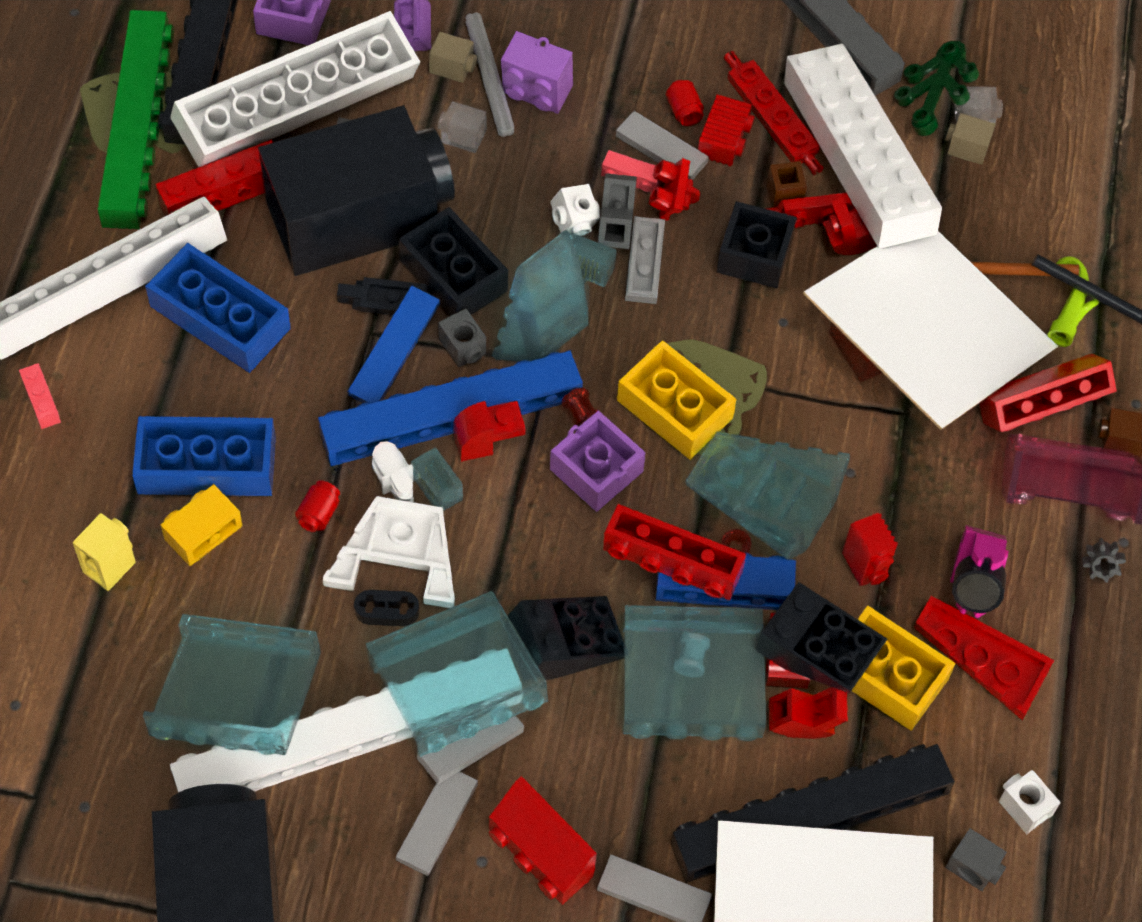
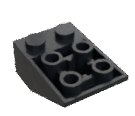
M798 582L761 632L756 651L785 670L850 693L886 643L887 638Z
M607 596L521 600L503 620L523 682L552 680L618 661L629 656Z

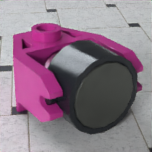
M968 525L965 526L950 582L953 583L952 594L956 601V606L962 614H965L968 610L974 612V616L979 618L986 614V612L997 608L1003 601L1007 577L1004 568L1009 553L1006 550V536Z

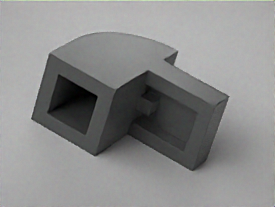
M605 173L598 246L629 249L636 176Z

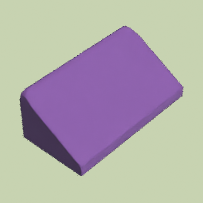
M395 1L394 18L413 50H431V5L429 1Z

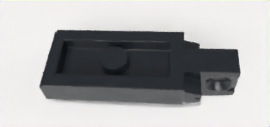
M364 277L363 280H356L355 285L339 283L337 301L350 304L352 309L360 310L361 312L394 315L411 286L426 293L428 286L421 283Z

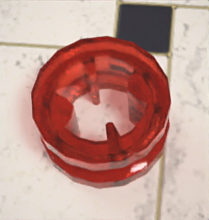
M732 529L723 535L721 544L730 547L731 541H737V545L742 543L740 552L750 553L752 542L748 533L740 529Z

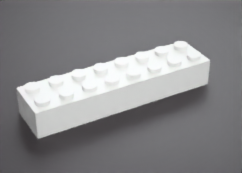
M389 11L175 101L170 118L198 167L269 141L414 77L420 60L393 14Z
M844 44L787 56L784 84L878 248L938 234L942 206Z

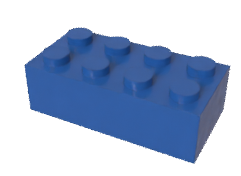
M189 243L145 286L151 308L248 373L259 364L291 329L287 307Z
M138 416L132 474L137 494L195 495L201 490H207L214 484L227 496H272L276 444L273 418Z

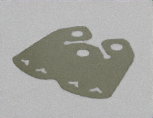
M172 66L164 67V73L167 76L166 88L172 86ZM120 73L100 76L90 80L80 88L92 139L95 145L106 154L118 88L112 82H119ZM99 84H101V87L99 88L98 92L90 90V88H96ZM161 91L160 97L163 99V111L166 109V91ZM163 130L159 132L158 141H154L158 148L172 154L179 152L185 146L184 144L165 142Z
M690 339L667 343L674 350L681 351L684 357L692 364L699 363L701 365L700 370L737 399L733 419L729 422L732 425L728 427V433H725L723 428L710 440L711 442L719 441V444L713 445V448L709 450L710 444L708 442L698 452V454L706 459L714 458L724 452L735 441L742 429L741 414L754 408L762 397L767 381L765 365L698 340ZM756 372H758V375L756 376L757 382L754 383L750 375H753ZM742 393H752L750 396H747L746 402H743Z

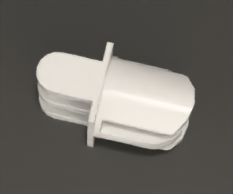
M388 441L380 442L372 453V467L382 484L383 495L392 492L396 500L414 502L412 464H407L404 456L395 444Z

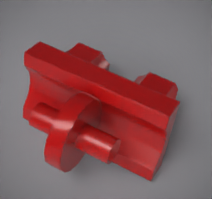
M682 158L676 163L662 160L656 164L653 177L664 182L665 185L664 188L657 186L652 189L648 204L660 210V219L668 221L671 214L680 213L682 210H689L690 204L700 200V191L693 187V180L688 179L691 161Z

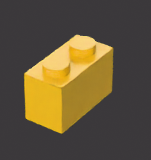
M214 484L207 490L197 492L187 505L180 510L171 512L164 522L160 524L164 540L189 566H192L243 526L240 511Z

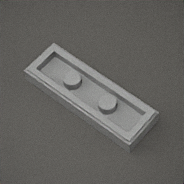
M633 111L616 130L617 138L658 163L662 160L676 163L682 158L691 161L688 179L693 180L708 163L709 156L636 111Z
M634 216L625 301L657 304L665 219Z
M502 701L418 752L417 759L435 782L440 784L523 733L524 725L505 702Z
M458 772L440 784L436 783L398 851L396 861L429 876L477 788L478 780Z
M610 855L597 891L676 922H702L712 894L614 855Z

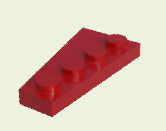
M930 596L914 626L920 634L1022 721L1055 661L967 614H962L958 609L933 596Z

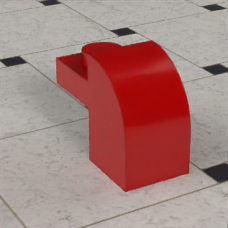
M843 198L832 201L833 214L829 215V220L822 223L833 250L841 255H856L877 247L857 210L849 212Z
M485 401L467 407L455 417L453 434L461 462L493 455V442L526 435V428L518 401L487 407Z
M830 687L812 695L790 688L770 697L769 731L791 738L820 739L835 735V726L848 721L847 692Z

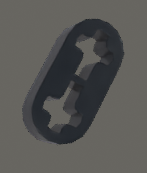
M364 590L357 595L354 601L355 616L360 622L367 625L409 626L415 623L420 614L418 599L414 594L406 591ZM367 602H374L375 607L372 613H366L365 611ZM407 603L409 608L407 614H400L401 604Z

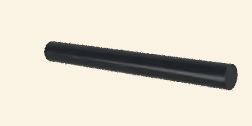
M1039 254L1033 259L1032 266L1142 324V310Z

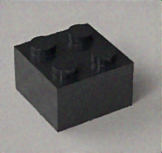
M736 201L720 249L717 273L778 288L793 239L797 217Z

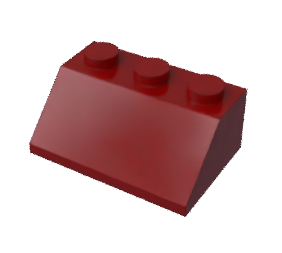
M522 776L518 778L489 816V835L500 848L506 846L515 855L513 857L514 862L525 874L531 872L540 881L538 886L546 897L550 900L556 898L563 905L594 877L597 853Z

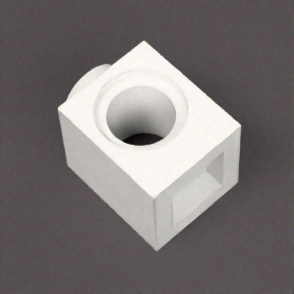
M1033 770L1023 777L1019 773L1011 777L1003 785L1005 791L999 800V803L1026 834L1050 818L1061 803ZM1020 795L1030 796L1035 804H1026L1021 800Z

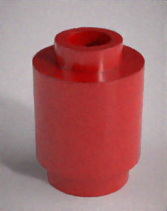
M689 80L673 82L665 95L675 119L681 122L683 126L697 124L704 116V106L693 82Z
M318 480L315 485L309 487L295 512V516L299 520L298 524L303 529L310 532L325 530L340 502V491L338 488L323 480Z

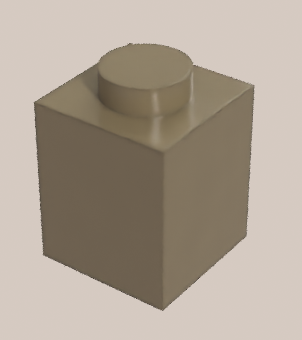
M439 31L429 53V73L464 83L468 72L472 73L477 63V55H474V42Z
M960 113L957 124L951 123L945 141L950 142L947 154L982 165L996 123Z

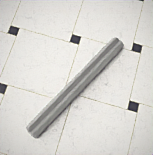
M478 12L469 13L465 17V23L470 40L474 42V53L477 55L478 67L498 134L501 137L511 136L514 134V123L482 17Z

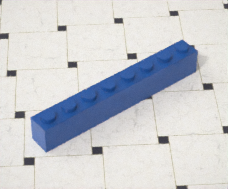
M571 350L563 353L553 352L544 358L517 362L514 366L502 369H489L483 374L468 378L459 377L450 383L438 386H425L420 391L408 394H395L386 400L374 403L365 402L356 408L344 411H331L325 416L318 417L319 430L330 467L372 456L375 447L380 442L388 441L395 444L398 449L453 434L455 417L467 407L482 401L486 402L487 407L518 401L521 414L524 415L582 399L583 382Z

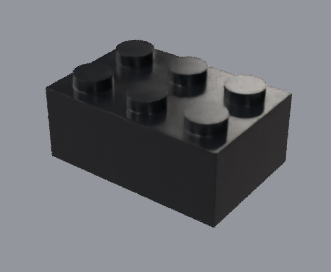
M450 207L398 239L400 261L421 284L428 286L427 291L433 297L440 300V305L450 316L464 309H467L472 315L508 291V269Z

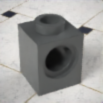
M467 309L438 322L439 340L458 368L467 363H475L486 354V336ZM460 339H468L469 341H467V342H461V341H458V340H460Z
M969 828L945 868L983 892L988 882L996 885L1005 871L1006 866L1001 864L1007 852Z

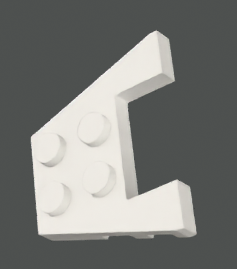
M376 496L354 529L355 533L347 545L343 546L338 553L334 565L330 570L326 571L323 577V586L354 591L361 560L429 571L423 597L424 604L454 609L455 597L443 508Z

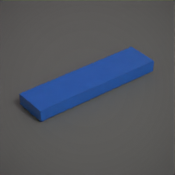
M414 286L410 287L347 391L348 396L362 403H374L383 400L439 307V299Z

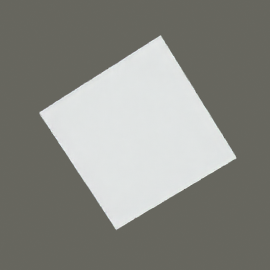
M939 231L936 235L880 249L877 246L803 292L940 430L1058 348V345Z
M718 821L714 922H933V837Z

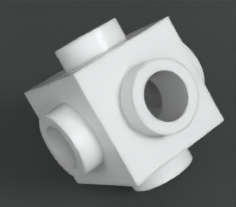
M589 184L561 188L550 201L553 209V220L558 225L561 236L567 234H574L575 237L586 235L592 231L591 228L600 219L599 204L594 200Z

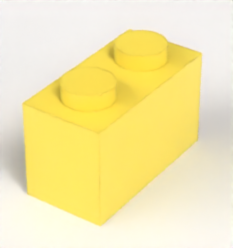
M100 513L72 543L83 573L109 591L136 561L132 551L133 545L129 541L127 534L129 532L127 527L118 519L113 518L110 520Z

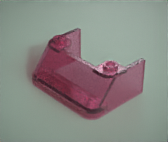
M1008 434L1001 493L1006 503L1027 504V500L1035 499V496L1098 506L1101 510L1107 512L1106 517L1125 521L1126 517L1129 516L1134 524L1142 525V459L1138 455L1124 451L1026 435Z

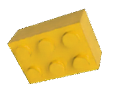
M663 340L619 380L617 401L689 460L733 419L737 400Z
M867 606L858 620L886 637L887 641L857 682L852 692L912 731L949 680L956 663L870 606Z

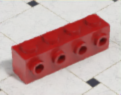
M272 139L156 183L158 201L164 215L167 216L203 196L219 211L263 194L264 187L258 147L273 143Z
M1091 353L1008 382L979 403L983 424L999 432H1006L1023 424L1041 420L1054 413L1066 411L1074 406L1114 393L1117 390L1112 363L1110 360Z
M617 504L604 532L603 550L607 551L613 558L618 560L627 559L635 562L648 572H660L672 577L675 582L681 585H693L703 589L706 594L714 598L723 597L731 600L743 573L746 553L620 504Z

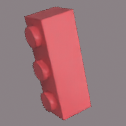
M608 150L602 163L601 176L605 177V173L636 176V188L645 192H652V189L659 186L661 182L653 177L656 165Z
M39 363L20 369L22 381L41 429L61 423Z

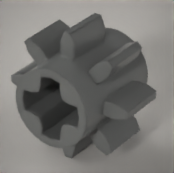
M1099 538V542L1093 546L1086 545V551L1089 556L1083 557L1082 563L1083 567L1090 568L1089 575L1091 579L1097 576L1104 579L1106 583L1115 574L1118 576L1122 575L1118 564L1125 563L1126 559L1124 553H1117L1119 550L1118 542L1115 541L1110 544ZM1107 558V561L1101 562V559Z

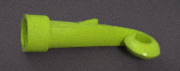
M1067 256L1059 259L1056 263L1079 264V276L1089 281L1086 267L1079 259ZM1075 288L1072 289L1058 318L1052 322L1047 335L1059 347H1068L1072 344L1079 322L1091 309L1099 304V301L1096 299L1085 303L1087 295Z

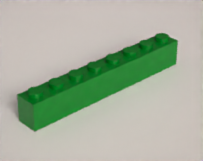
M130 10L98 204L102 228L140 230L141 218L147 217L148 202L145 198V192H150L152 177L151 173H149V166H154L155 147L152 146L153 141H158L159 127L156 120L160 112L163 111V99L160 97L161 91H166L167 76L164 73V67H169L170 65L168 43H173L174 26L169 24L167 12Z

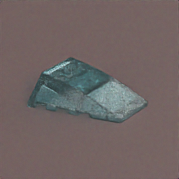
M567 230L563 231L517 267L509 298L513 300V303L505 308L503 315L507 320L506 328L502 327L499 329L497 339L501 342V345L494 348L492 354L496 360L532 361L544 358L548 354L555 352L588 326L589 284L571 234Z
M717 432L689 474L685 484L789 560L806 552L836 503L850 460V454L838 452V455L823 453L822 449L808 447V450L790 448L788 443L776 442L775 445L760 443L758 438Z

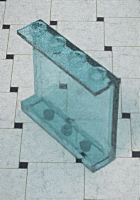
M493 591L366 643L369 664L375 674L379 672L416 741L417 752L420 757L428 753L438 752L446 745L460 739L470 738L483 729L495 724H503L513 716L527 710H535L543 703L548 702L547 682Z
M625 605L623 618V734H630L638 739L649 738L652 735H666L670 739L701 736L705 740L736 737L741 741H752L758 737L763 738L766 727L764 655L756 651L761 632L763 631V609Z
M182 614L178 624L182 640L154 712L144 711L143 713L149 736L160 740L188 741L194 745L209 744L222 746L229 750H251L264 755H286L321 654L316 631Z

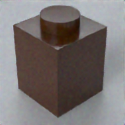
M801 161L770 165L766 188L771 208L777 207L782 200L805 197L807 185Z
M1111 408L1106 420L1101 419L1098 427L1097 437L1102 439L1101 452L1141 458L1142 413Z

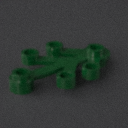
M960 41L944 43L938 49L936 57L921 66L919 64L907 66L904 70L907 82L917 85L912 88L902 86L894 93L898 105L904 107L910 105L914 99L929 91L922 108L916 110L912 115L911 124L919 136L930 135L938 128V121L934 111L944 88L955 105H963L970 99L967 87L962 84L959 85L950 75L951 69L956 68L962 81L965 83L973 82L979 77L976 64L965 60L966 48ZM938 68L936 73L920 82L925 75Z

